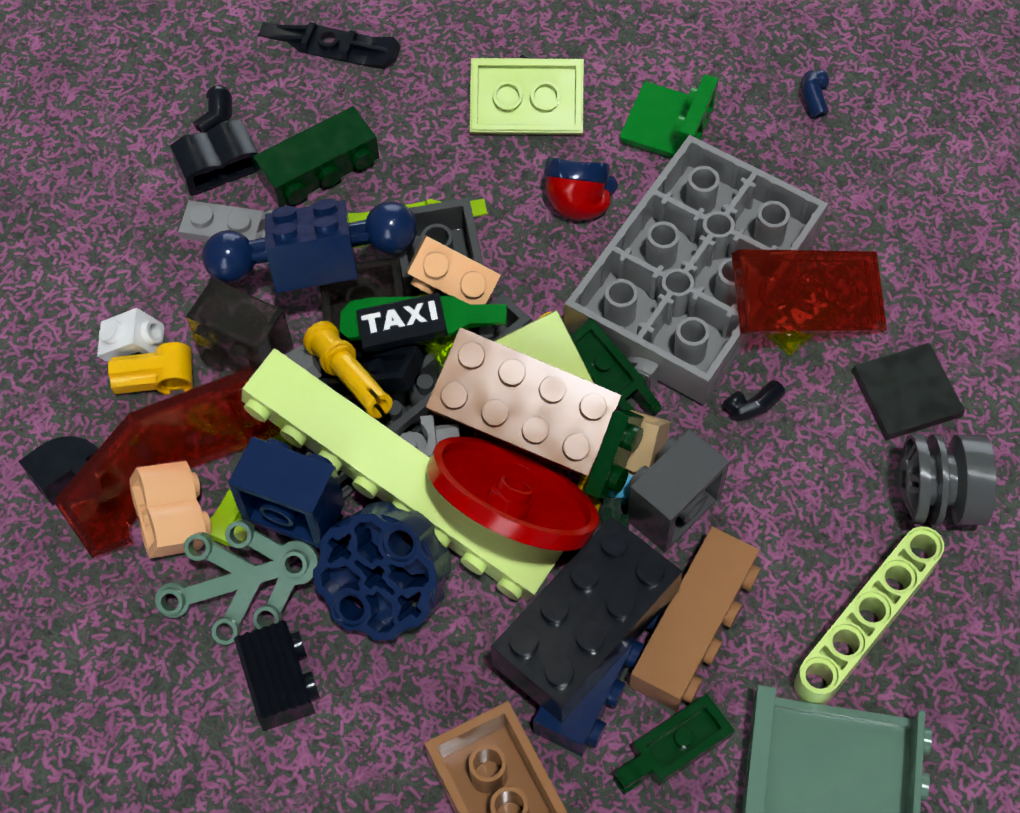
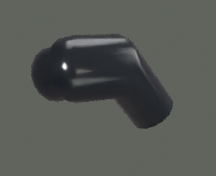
M216 85L207 91L208 112L193 122L195 128L200 133H206L217 124L228 121L231 118L232 95L226 87Z
M771 380L748 400L741 391H736L724 400V407L730 411L731 414L729 416L736 420L764 414L785 395V388L780 382Z

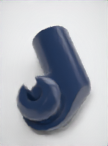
M821 69L816 72L813 70L806 72L802 79V94L811 119L829 113L822 90L826 89L829 84V78L827 73Z

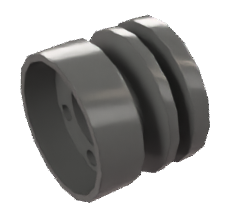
M923 434L907 435L899 468V490L903 500L904 516L908 524H924L927 519L930 525H940L946 516L948 508L950 519L954 525H988L996 502L997 469L992 443L987 435H954L949 443L948 451L940 434L930 435L927 441Z

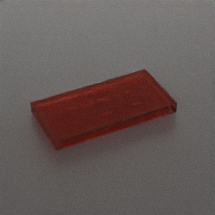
M738 249L731 253L741 334L879 333L887 330L877 251Z

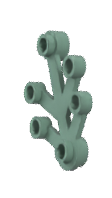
M240 519L231 523L226 529L225 537L232 547L243 548L248 545L272 560L256 565L216 544L209 534L197 532L186 539L184 543L185 554L194 561L206 559L230 573L193 585H188L182 580L170 581L157 591L155 596L156 607L164 616L177 618L189 611L193 603L237 590L224 617L220 618L212 626L213 639L221 645H229L234 642V638L237 635L241 634V623L262 582L278 578L267 604L262 605L255 611L253 615L254 626L257 629H261L263 626H270L262 621V611L271 612L275 618L274 623H278L283 619L282 610L295 585L310 581L313 578V569L318 565V554L311 545L298 540H292L283 545L255 530L253 524L247 520ZM236 526H241L246 530L247 538L245 541H240L234 536ZM195 539H200L204 542L206 546L204 554L197 553L194 550L193 542ZM290 556H297L301 559L303 564L301 570L296 571L289 566ZM167 594H173L177 597V608H172L167 604ZM222 623H227L232 627V637L226 638L222 635L220 631Z

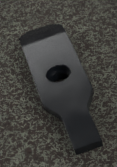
M263 22L258 33L259 37L288 42L300 53L372 68H386L394 63L401 48L394 37H373L358 34L352 30L348 32L319 26L313 22H309L308 25H278ZM326 37L335 38L331 43H324L322 41Z

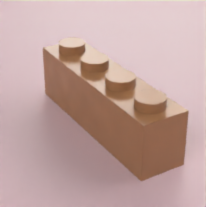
M713 526L711 527L680 583L679 592L669 603L630 676V688L678 712L683 700L690 704L693 702L703 682V679L697 677L704 662L710 666L713 664L723 644V641L717 639L723 625L732 628L743 605L736 601L742 589L749 592L752 590L762 568L755 565L759 549Z

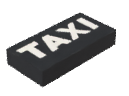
M439 293L356 310L362 347L365 354L448 337Z

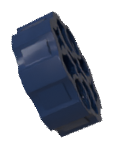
M391 502L370 503L355 514L347 515L333 525L318 544L320 557L318 565L313 569L316 592L326 600L330 607L331 617L347 631L358 630L367 633L373 640L396 639L402 632L412 627H419L440 606L445 598L444 587L446 577L452 571L449 551L440 544L436 537L434 524L417 510L408 512L397 508ZM401 531L407 532L412 537L413 546L404 542L401 537ZM348 534H351V539L349 540L350 543L347 546L348 550H346L345 546L347 545V541L349 539ZM417 592H420L421 596L419 598V602L417 603V606L414 607L412 605L413 601L415 600L414 597L416 596ZM353 596L360 599L364 609H361L354 603Z

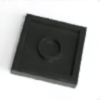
M930 343L860 363L853 367V375L886 441L961 418L965 412Z

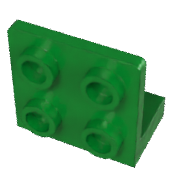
M704 74L699 87H692L689 94L650 82H644L620 133V142L672 158L689 135L701 140L715 107L719 78Z

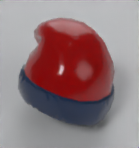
M548 157L546 161L544 176L546 178L545 189L547 197L558 213L572 220H590L602 215L610 207V195L616 191L618 183L615 177L609 175L610 167L607 163L577 162Z

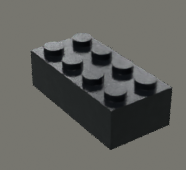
M611 516L491 645L492 665L558 721L563 723L679 592L683 571Z

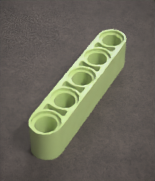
M920 526L909 531L805 658L794 680V691L801 701L822 705L829 702L930 576L944 552V541L936 530ZM911 548H919L925 551L929 558L916 556ZM885 579L899 581L904 589L895 590L891 588ZM869 610L878 617L879 621L869 622L861 616L859 611ZM844 642L848 644L854 654L843 655L834 648L833 643ZM810 674L821 676L826 681L827 687L819 689L811 686L806 676Z

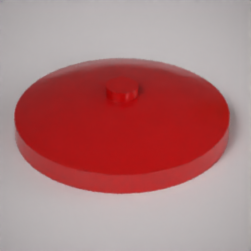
M450 437L436 444L427 463V474L430 481L452 506L480 525L514 541L547 550L571 551L582 548L592 538L598 526L599 515L597 509L589 497L576 484L542 461L506 445L474 437Z

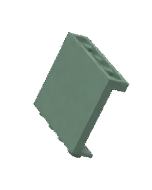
M758 685L753 697L741 813H920L921 801L927 800L930 787L929 773L923 772V755H929L932 744V729L925 727L926 711L918 710L913 719L778 698L776 697V688Z

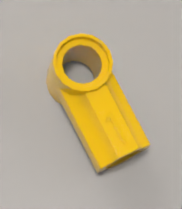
M168 342L159 345L154 353L111 357L110 361H108V374L113 393L123 394L157 390L162 394L169 395L170 391L184 389V393L190 392L193 388L192 349L184 343Z

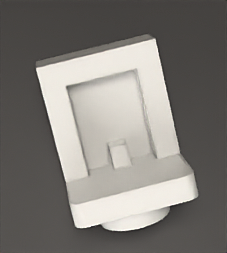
M138 308L101 321L97 357L104 361H110L111 357L128 356L137 352L142 354L154 353L155 349L163 344L164 325Z

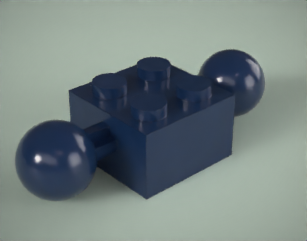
M323 199L315 202L312 206L302 208L283 206L273 210L272 213L265 214V238L249 240L237 231H220L212 235L205 243L202 251V261L208 274L224 283L241 281L250 274L255 264L269 262L276 293L358 279L354 247L371 244L382 253L397 254L403 252L412 245L416 238L417 221L408 207L393 201L383 202L375 206L368 214L366 220L351 223L349 222L345 200Z

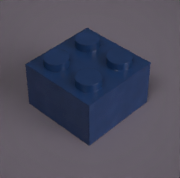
M252 436L228 482L242 519L319 548L318 544L324 534L336 524L345 505L336 467L331 461L318 454L312 453L306 456L292 451L287 444L276 439L264 441Z

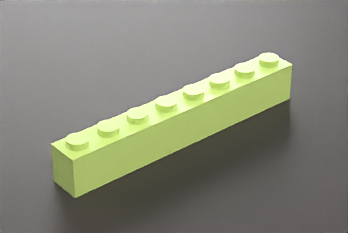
M274 348L242 388L241 401L245 403L244 409L251 416L264 423L268 419L282 429L280 434L292 445L298 448L305 445L316 454L327 458L336 467L337 473L340 470L354 480L352 485L364 496L371 499L377 496L384 502H391L399 509L408 512L417 510L434 524L435 535L441 545L445 548H451L462 556L460 559L461 563L470 571L478 575H482L485 572L498 582L496 587L507 597L516 601L521 597L528 601L535 595L562 555L563 551L537 548L504 537L461 513L436 490L427 474V463L430 457Z

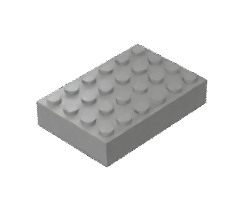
M689 135L566 301L564 324L567 330L573 334L590 318L594 319L626 358L638 356L659 364L658 381L705 405L821 232L828 203Z

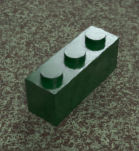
M352 106L254 155L253 159L259 179L278 207H283L288 204L295 205L301 203L309 193L321 187L334 186L340 181L341 177L356 169L365 170L369 168L379 158L375 134L356 108Z

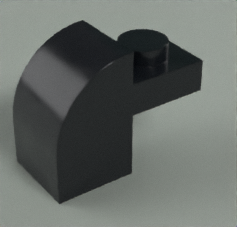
M74 436L55 438L40 445L18 461L29 479L52 506L79 486L84 489L104 514L118 505L112 493L117 486L104 470L108 465L99 448L86 439Z

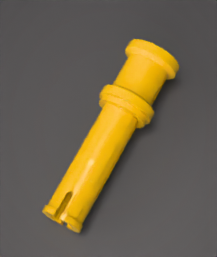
M320 321L308 328L304 334L303 346L309 354L318 356L322 369L327 374L337 376L373 418L382 417L381 413L374 406L375 404L387 414L392 408V398L389 394L385 393L356 360L355 348L350 342L339 337V330L329 321Z

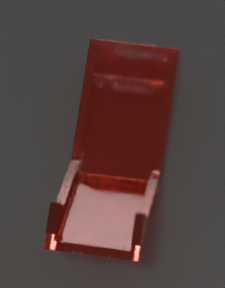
M252 367L130 412L56 497L57 508L92 558L133 543L130 526L138 515L133 504L129 479L136 467L187 461L189 467L193 468L247 447L252 436L266 440L280 435L281 428L268 419L265 423L261 422L244 409L245 403L241 401L242 388L254 374Z

